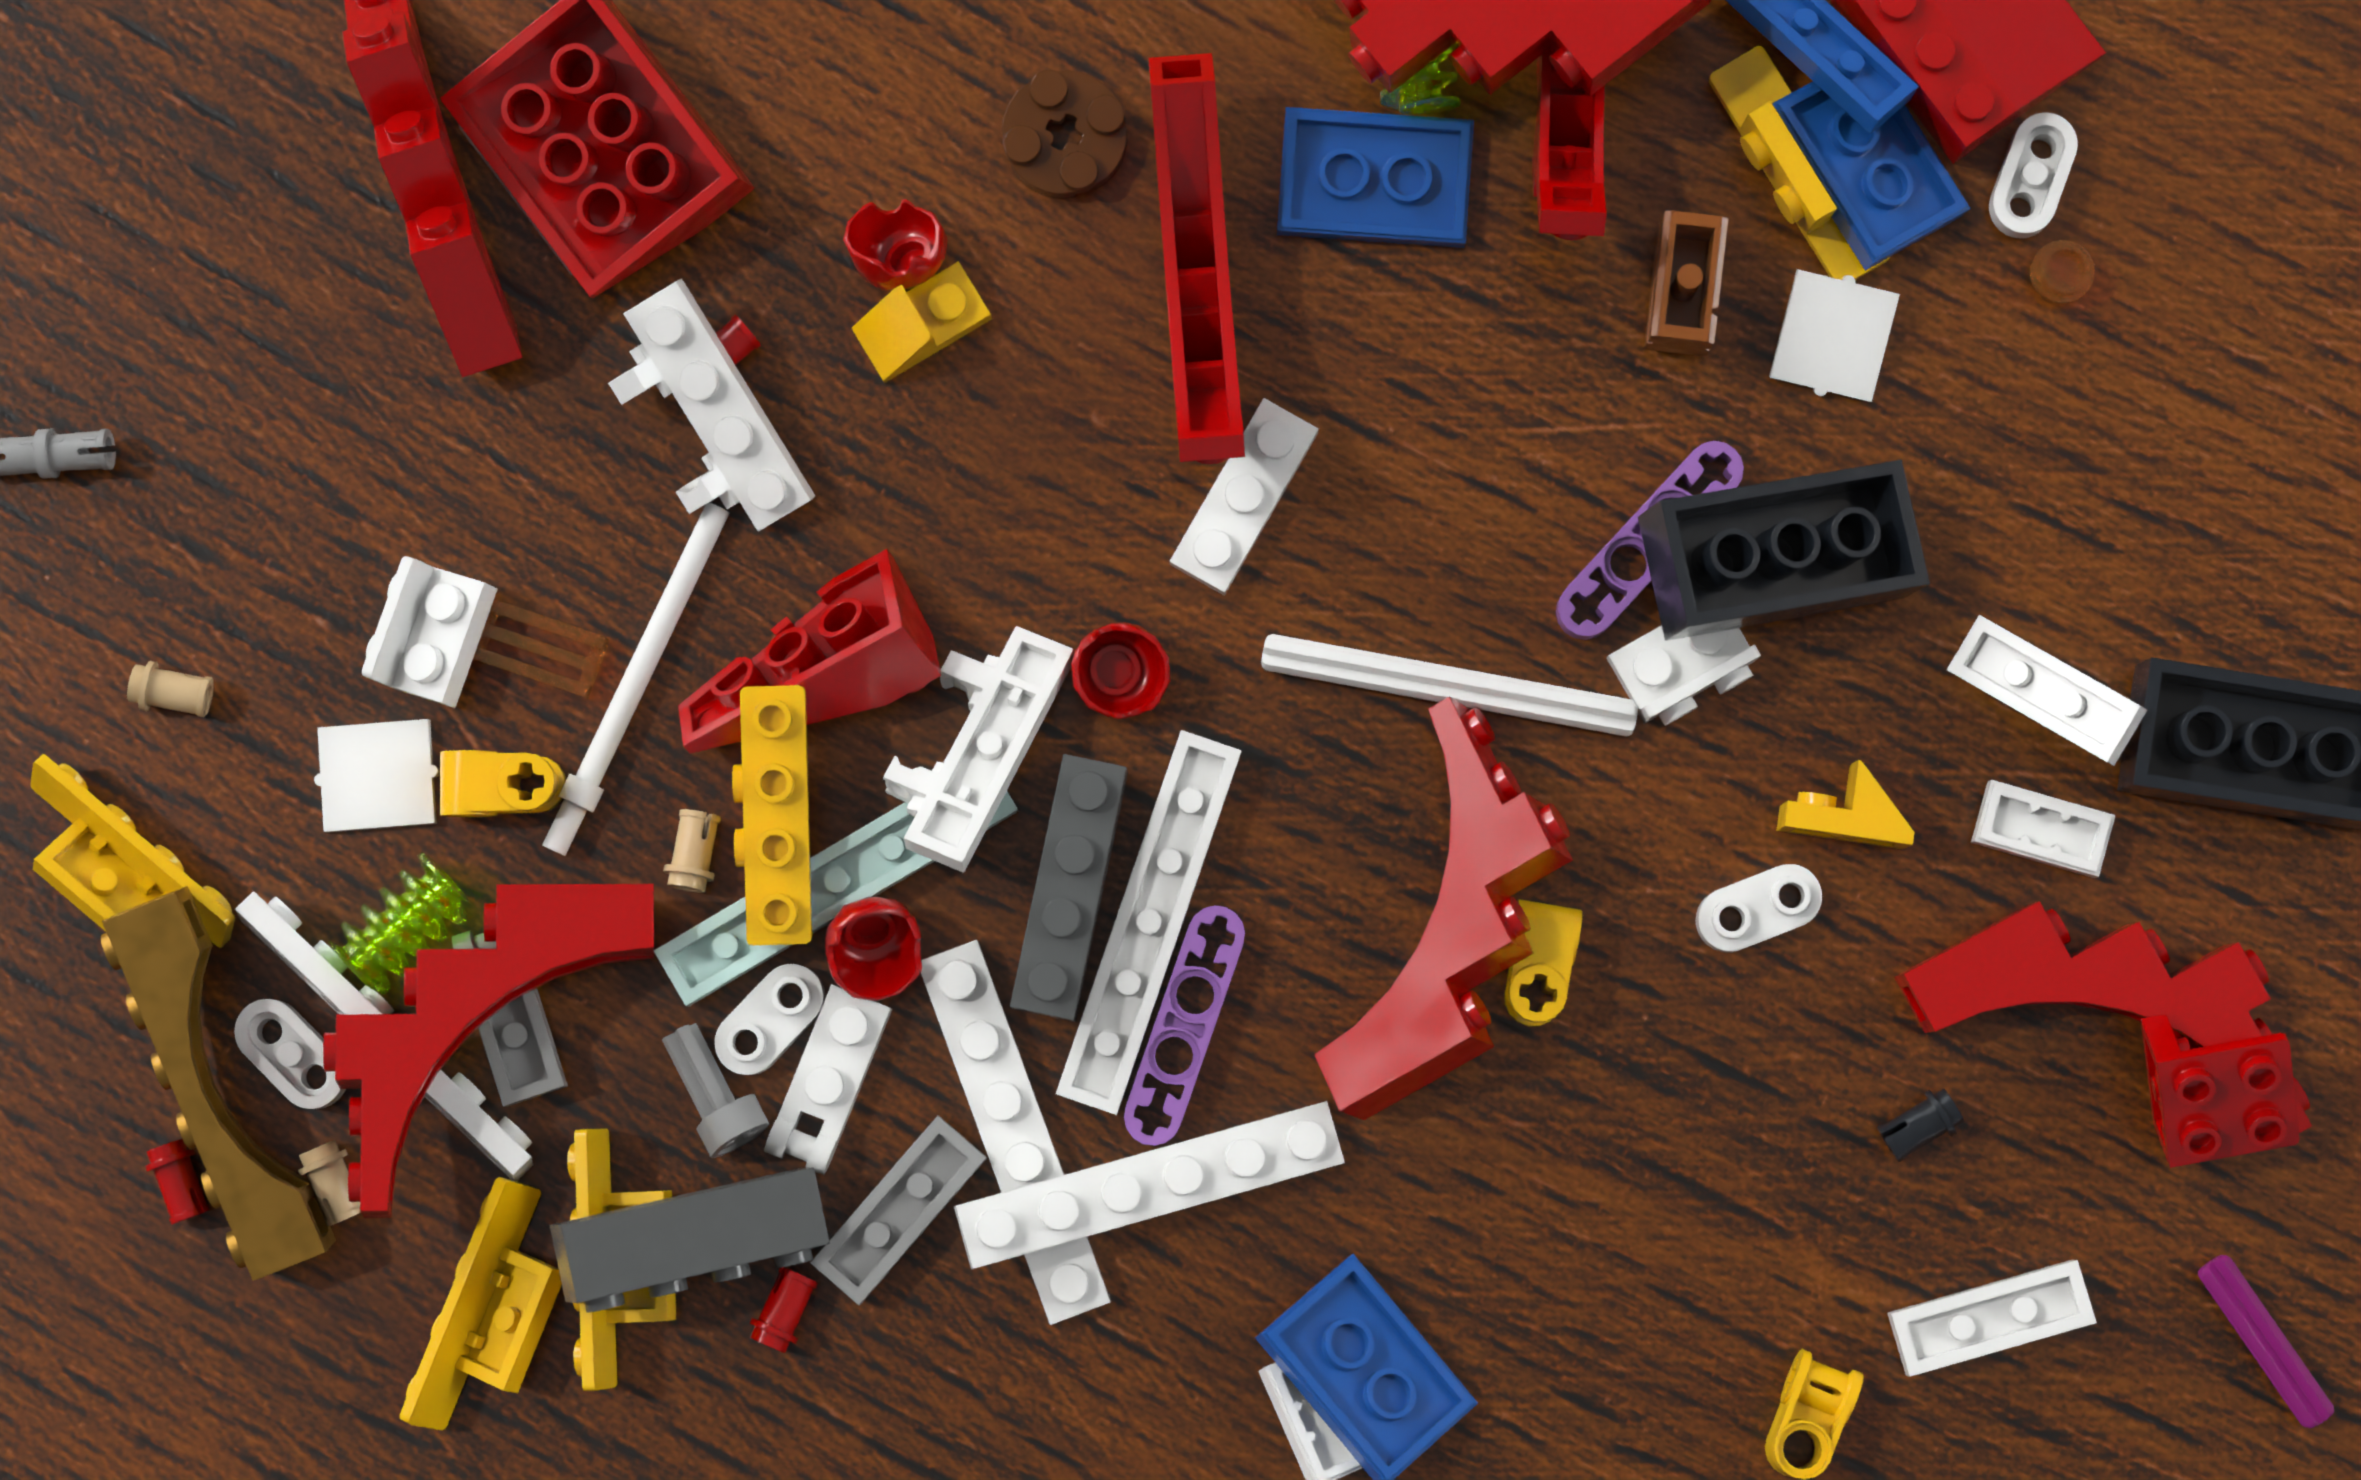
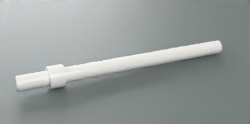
M712 503L705 505L576 776L569 774L558 796L564 799L542 846L566 856L586 812H594L604 789L599 787L604 774L730 514L725 509Z

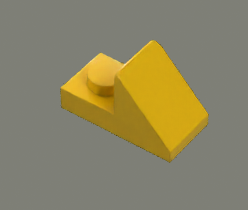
M958 261L907 292L902 285L894 288L852 327V331L881 379L886 383L992 320V316Z
M1857 760L1850 765L1844 809L1836 808L1837 797L1812 792H1798L1797 802L1787 801L1780 805L1776 831L1896 849H1905L1913 845L1915 832L1861 760Z

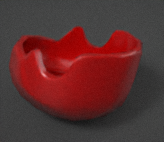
M904 199L897 209L890 211L880 209L874 202L863 205L847 221L843 241L859 275L866 282L880 290L892 291L899 285H902L904 289H909L932 278L945 260L948 238L935 213L915 207L913 203Z
M1110 623L1091 631L1080 641V645L1076 648L1071 662L1073 686L1089 709L1109 718L1126 719L1152 711L1160 703L1171 682L1169 657L1157 637L1143 627L1131 623Z
M866 897L845 904L829 924L825 936V953L830 973L835 983L852 998L880 1001L901 994L919 977L922 971V936L915 916L909 913L907 906L896 899Z

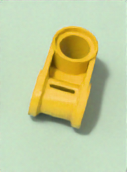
M482 750L440 752V816L492 817L507 813H542L550 811L559 805L562 800L558 796L566 782L565 773L559 764L550 758L531 753H498L496 751ZM533 770L534 774L544 776L545 782L543 788L533 789L531 795L530 792L521 790L520 782L521 779L531 777Z
M1518 899L1517 902L1524 910L1531 926V930L1526 932L1525 936L1534 954L1508 968L1504 1001L1509 1015L1517 1023L1527 1027H1536L1550 1022L1561 1012L1566 1003L1571 969L1575 962L1579 944L1582 910ZM1533 980L1541 981V991L1551 995V1002H1545L1539 1007L1537 1012L1529 1010V999L1519 996V990L1527 989Z
M1802 1348L1798 1352L1784 1383L1781 1402L1766 1438L1765 1452L1767 1460L1774 1470L1784 1476L1800 1479L1816 1477L1826 1470L1831 1462L1842 1429L1857 1402L1863 1383V1373L1853 1369L1849 1374H1846L1813 1360L1810 1351ZM1812 1381L1831 1389L1833 1395L1811 1386L1810 1382ZM1802 1430L1812 1439L1814 1451L1812 1458L1807 1464L1795 1468L1786 1460L1783 1447L1788 1435L1794 1431Z

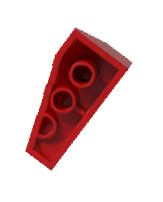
M888 549L831 579L816 592L822 599L819 604L794 624L786 616L771 629L775 637L768 646L752 659L747 657L735 658L678 705L683 746L690 754L741 741L740 691L743 687L803 686L806 690L807 725L886 706L908 693L921 690L929 682L942 676L934 636L894 557Z

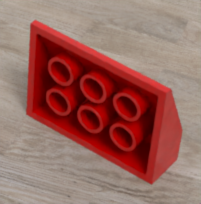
M612 0L558 1L439 98L591 298L600 295L702 231L755 189Z
M1829 0L1844 18L1919 86L1913 98L1907 104L1952 164H1955L2106 54L2066 0Z

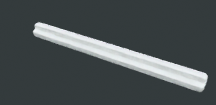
M1276 634L1267 636L1261 659L1262 668L1266 671L1440 702L1450 696L1468 708L1477 707L1479 710L1626 737L1632 735L1638 715V707L1632 699Z

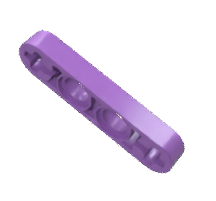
M1710 441L1694 449L1568 585L1559 598L1556 607L1558 624L1566 634L1581 640L1598 637L1608 629L1652 581L1638 516L1661 500L1692 495L1684 489L1675 486V483L1679 479H1683L1686 487L1689 489L1699 479L1704 470L1698 460L1704 458L1712 463L1720 457L1728 464L1724 469L1723 475L1729 482L1723 485L1715 480L1702 493L1737 488L1742 480L1744 467L1741 456L1735 448L1725 442ZM1625 546L1634 547L1643 554L1646 561V569L1643 576L1637 580L1625 581L1613 573L1610 560L1611 555L1618 548ZM1594 571H1598L1607 587L1623 594L1624 598L1619 603H1616L1612 594L1609 593L1595 611L1597 616L1601 618V621L1594 624L1587 619L1578 625L1571 619L1575 607L1569 600L1574 596L1583 601L1588 599L1600 585L1599 582L1590 579L1589 576Z
M1214 905L1203 908L1194 915L1188 926L1125 1107L1124 1121L1126 1129L1135 1140L1142 1144L1156 1146L1168 1142L1176 1135L1184 1118L1244 944L1245 930L1243 923L1238 915L1227 907ZM1216 917L1227 920L1226 931L1235 935V940L1231 946L1226 944L1220 945L1213 964H1226L1227 967L1222 978H1219L1215 973L1204 967L1185 966L1189 953H1193L1196 957L1202 959L1206 947V939L1198 935V929L1201 924L1211 926ZM1187 978H1203L1213 987V1003L1203 1013H1187L1182 1010L1177 1002V989ZM1171 1037L1185 1040L1193 1052V1060L1189 1069L1178 1075L1163 1072L1158 1067L1155 1059L1156 1049L1159 1044ZM1148 1073L1165 1084L1184 1085V1091L1179 1100L1170 1093L1167 1094L1163 1105V1112L1172 1117L1171 1124L1168 1129L1157 1127L1153 1136L1141 1132L1143 1121L1134 1117L1138 1105L1148 1107L1156 1091V1088L1143 1087Z

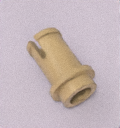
M148 661L146 666L136 664L133 667L128 683L127 699L129 702L138 703L141 711H148L151 706L196 714L198 717L204 718L211 705L214 680L208 676L200 677L159 669L156 661Z
M689 809L680 810V821L671 864L664 865L663 870L664 873L669 874L667 886L689 892L705 893L707 882L714 881L715 876L714 873L709 872L717 826L720 824V816L709 814L706 817L707 812Z
M335 1140L299 1155L303 1168L298 1169L300 1176L305 1173L307 1174L325 1215V1222L328 1227L361 1213L360 1202H349L348 1169L342 1158L348 1155L347 1150L339 1151Z

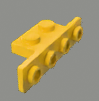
M1756 46L1712 72L1708 80L1709 84L1742 135L1740 143L1744 153L1757 170L1763 169L1775 189L1773 196L1781 213L1789 223L1797 224L1829 277L1842 280L1845 275H1850L1857 280L1887 262L1889 258L1865 271L1833 221L1832 215L1837 207L1772 104L1792 92L1762 46Z
M800 685L743 687L740 691L742 764L733 765L732 789L734 803H743L744 828L735 829L734 857L736 867H745L747 942L750 945L807 944L812 940L806 690Z
M42 754L33 762L31 788L72 824L34 858L32 870L105 932L103 920L188 886L211 942L217 947L222 948L230 940L235 916L232 913L230 904L221 893L210 886L202 888L184 873L180 860L169 849L162 845L154 847L136 832V827L130 817L119 807L113 804L105 806L88 791L84 779L72 767L64 763L58 766L45 754Z
M608 1129L575 1130L574 1143L570 1145L567 1157L570 1178L576 1182V1208L572 1210L570 1220L672 1197V1190L611 1193ZM648 1287L623 1292L624 1305L589 1313L586 1312L584 1302L573 1303L576 1311L580 1312V1338L577 1339L574 1347V1367L577 1375L582 1377L583 1391H598L617 1386L615 1323L676 1320L675 1293L650 1298Z
M498 1177L494 1181L490 1193L482 1203L480 1218L466 1253L457 1264L455 1280L442 1312L432 1326L431 1339L416 1375L408 1385L406 1400L400 1413V1420L414 1426L441 1431L446 1429L468 1374L498 1389L518 1394L562 1285L558 1268L518 1251L541 1196L539 1189L502 1177Z

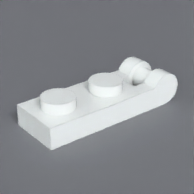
M831 984L779 1115L766 1141L764 1152L781 1159L785 1153L806 1161V1168L814 1167L816 1173L825 1175L892 1008L875 1001L852 998L842 988ZM803 1112L825 1120L817 1138L796 1130Z

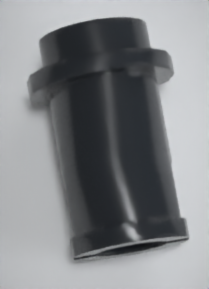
M1945 1089L1935 1094L1931 1090L1924 1093L1926 1100L1886 1124H1881L1877 1127L1881 1137L1898 1162L1903 1161L1906 1156L1946 1132L1951 1137L1957 1134L1955 1127L1965 1122L1959 1109Z

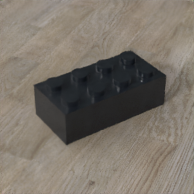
M1902 459L1661 500L1638 516L1665 641L1899 600L1930 584Z
M2153 657L2135 666L2130 700L2147 709V712L2122 752L2117 791L2361 830V691Z

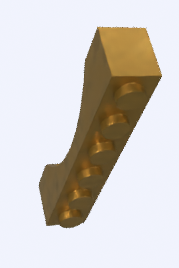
M185 886L103 920L102 923L107 932L101 935L103 951L114 970L122 969L132 992L126 995L129 1013L139 1030L147 1028L154 1044L156 1053L151 1055V1062L155 1075L165 1090L172 1088L182 1111L176 1115L179 1132L189 1149H198L206 1168V1172L201 1174L202 1185L210 1204L215 1209L222 1207L232 1231L226 1233V1240L236 1265L239 1268L247 1266L252 1280L255 1281L325 1253L336 1239L331 1227H328L325 1222V1215L310 1181L281 1165L250 1138L230 1113L214 1083L204 1051L200 1016L203 977L212 949V942L189 887Z

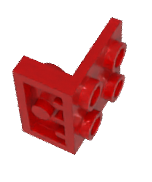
M2167 1014L2141 1019L2153 1124L2170 1168L2298 1144L2300 1139L2291 1049L2285 1033L2190 1049L2186 1037L2176 1039Z

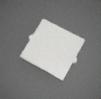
M1797 269L1769 377L1811 387L1818 396H1824L1828 391L1872 402L1900 294L1856 284L1855 278L1850 275H1845L1840 280Z
M420 719L318 728L320 773L315 776L314 782L316 785L321 786L324 832L437 824L434 778L439 776L440 769L433 765L431 720Z

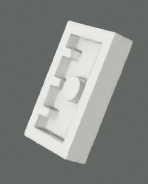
M404 556L401 559L396 575L389 584L388 598L376 632L367 645L362 676L393 689L456 708L498 589L485 582L438 569L417 559Z
M1661 625L1608 655L1606 659L1628 697L1638 707V714L1643 723L1645 724L1659 716L1664 726L1696 709L1698 706L1693 696L1715 685L1721 695L1754 676L1748 665L1755 662L1761 654L1755 644L1751 647L1749 646L1739 628L1665 641Z

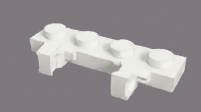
M682 278L623 313L642 344L629 351L637 365L608 383L621 405L655 384L664 398L673 393L709 452L701 458L709 471L676 491L689 514L715 498L720 497L726 509L740 502L757 531H760L815 497L814 492Z
M1016 626L1000 657L987 655L984 663L955 651H950L940 670L942 687L948 689L954 686L966 692L971 712L944 763L937 761L932 771L921 766L910 769L900 765L898 757L894 756L883 777L887 787L886 793L908 803L907 813L915 817L904 837L906 849L963 873L965 872L1071 669V662L1074 656L1073 648Z

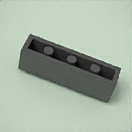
M1063 754L1010 1008L1014 1010L1076 1022L1128 776L1127 767Z
M814 1167L792 1169L550 1225L565 1302H584L587 1313L624 1305L623 1292L648 1287L650 1298L689 1289L687 1277L711 1272L713 1283L748 1276L751 1274L749 1263L773 1257L775 1268L813 1260L811 1248L830 1244Z

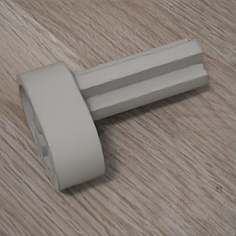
M696 1023L690 1026L685 1025L677 1029L675 1033L662 1039L702 1118L696 1130L711 1159L730 1153L762 1134L768 1127L769 1122L755 1094H749L735 1100Z

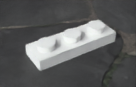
M1263 398L1244 431L1245 457L1228 459L1170 559V565L1225 596L1316 438L1319 429Z
M1981 615L1977 617L1947 668L1949 672L2113 766L2147 712V709Z
M2073 1259L1887 1313L1905 1374L1909 1377L2097 1323L2078 1260Z

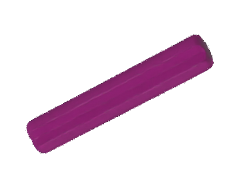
M2220 1255L2204 1264L2198 1271V1277L2299 1423L2310 1429L2326 1421L2334 1413V1406L2233 1260L2227 1255Z

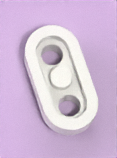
M2038 113L2028 117L2018 127L2010 141L1989 200V213L1994 225L2002 233L2010 237L2028 238L2038 234L2046 227L2055 214L2078 147L2077 136L2073 127L2067 120L2057 114ZM2035 140L2045 141L2051 148V157L2047 159L2036 157L2031 150V143ZM2022 198L2026 200L2030 205V215L2027 217L2015 215L2010 208L2011 199Z
M1795 864L1777 866L1718 889L1705 897L1696 913L1697 931L1701 939L1714 950L1720 952L1742 950L1810 922L1816 916L1821 906L1822 891L1817 878L1802 866ZM1785 884L1796 886L1801 893V901L1795 908L1784 906L1779 899V891ZM1726 907L1735 908L1741 914L1742 923L1736 931H1727L1720 924V913Z
M797 964L781 965L768 973L718 1027L715 1035V1050L721 1063L730 1071L743 1075H755L769 1069L818 1018L825 1001V989L820 978L812 970ZM788 984H797L803 993L801 1003L794 1008H786L780 1001V992ZM745 1030H751L758 1038L756 1050L749 1055L739 1053L735 1046L738 1034Z
M261 999L252 1002L241 1011L236 1020L234 1030L235 1040L239 1049L290 1102L306 1109H322L334 1104L341 1098L346 1089L339 1088L335 1081V1072H326V1082L319 1089H313L307 1083V1072L312 1066L320 1065L324 1068V1038L291 1005L279 1000ZM274 1019L280 1023L282 1035L276 1043L269 1044L264 1040L262 1030L268 1021Z

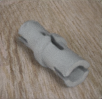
M50 428L38 429L34 436L0 438V454H5L6 456L5 459L0 460V476L38 473L40 478L46 479L57 478L61 471L112 470L115 465L116 452L90 453L89 448L115 445L113 434L109 429L57 434L55 429Z

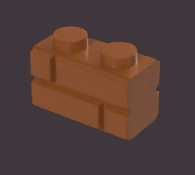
M1673 210L1664 211L1657 230L1644 349L1695 356H1707L1715 342L1717 316L1714 313L1719 307L1729 218Z

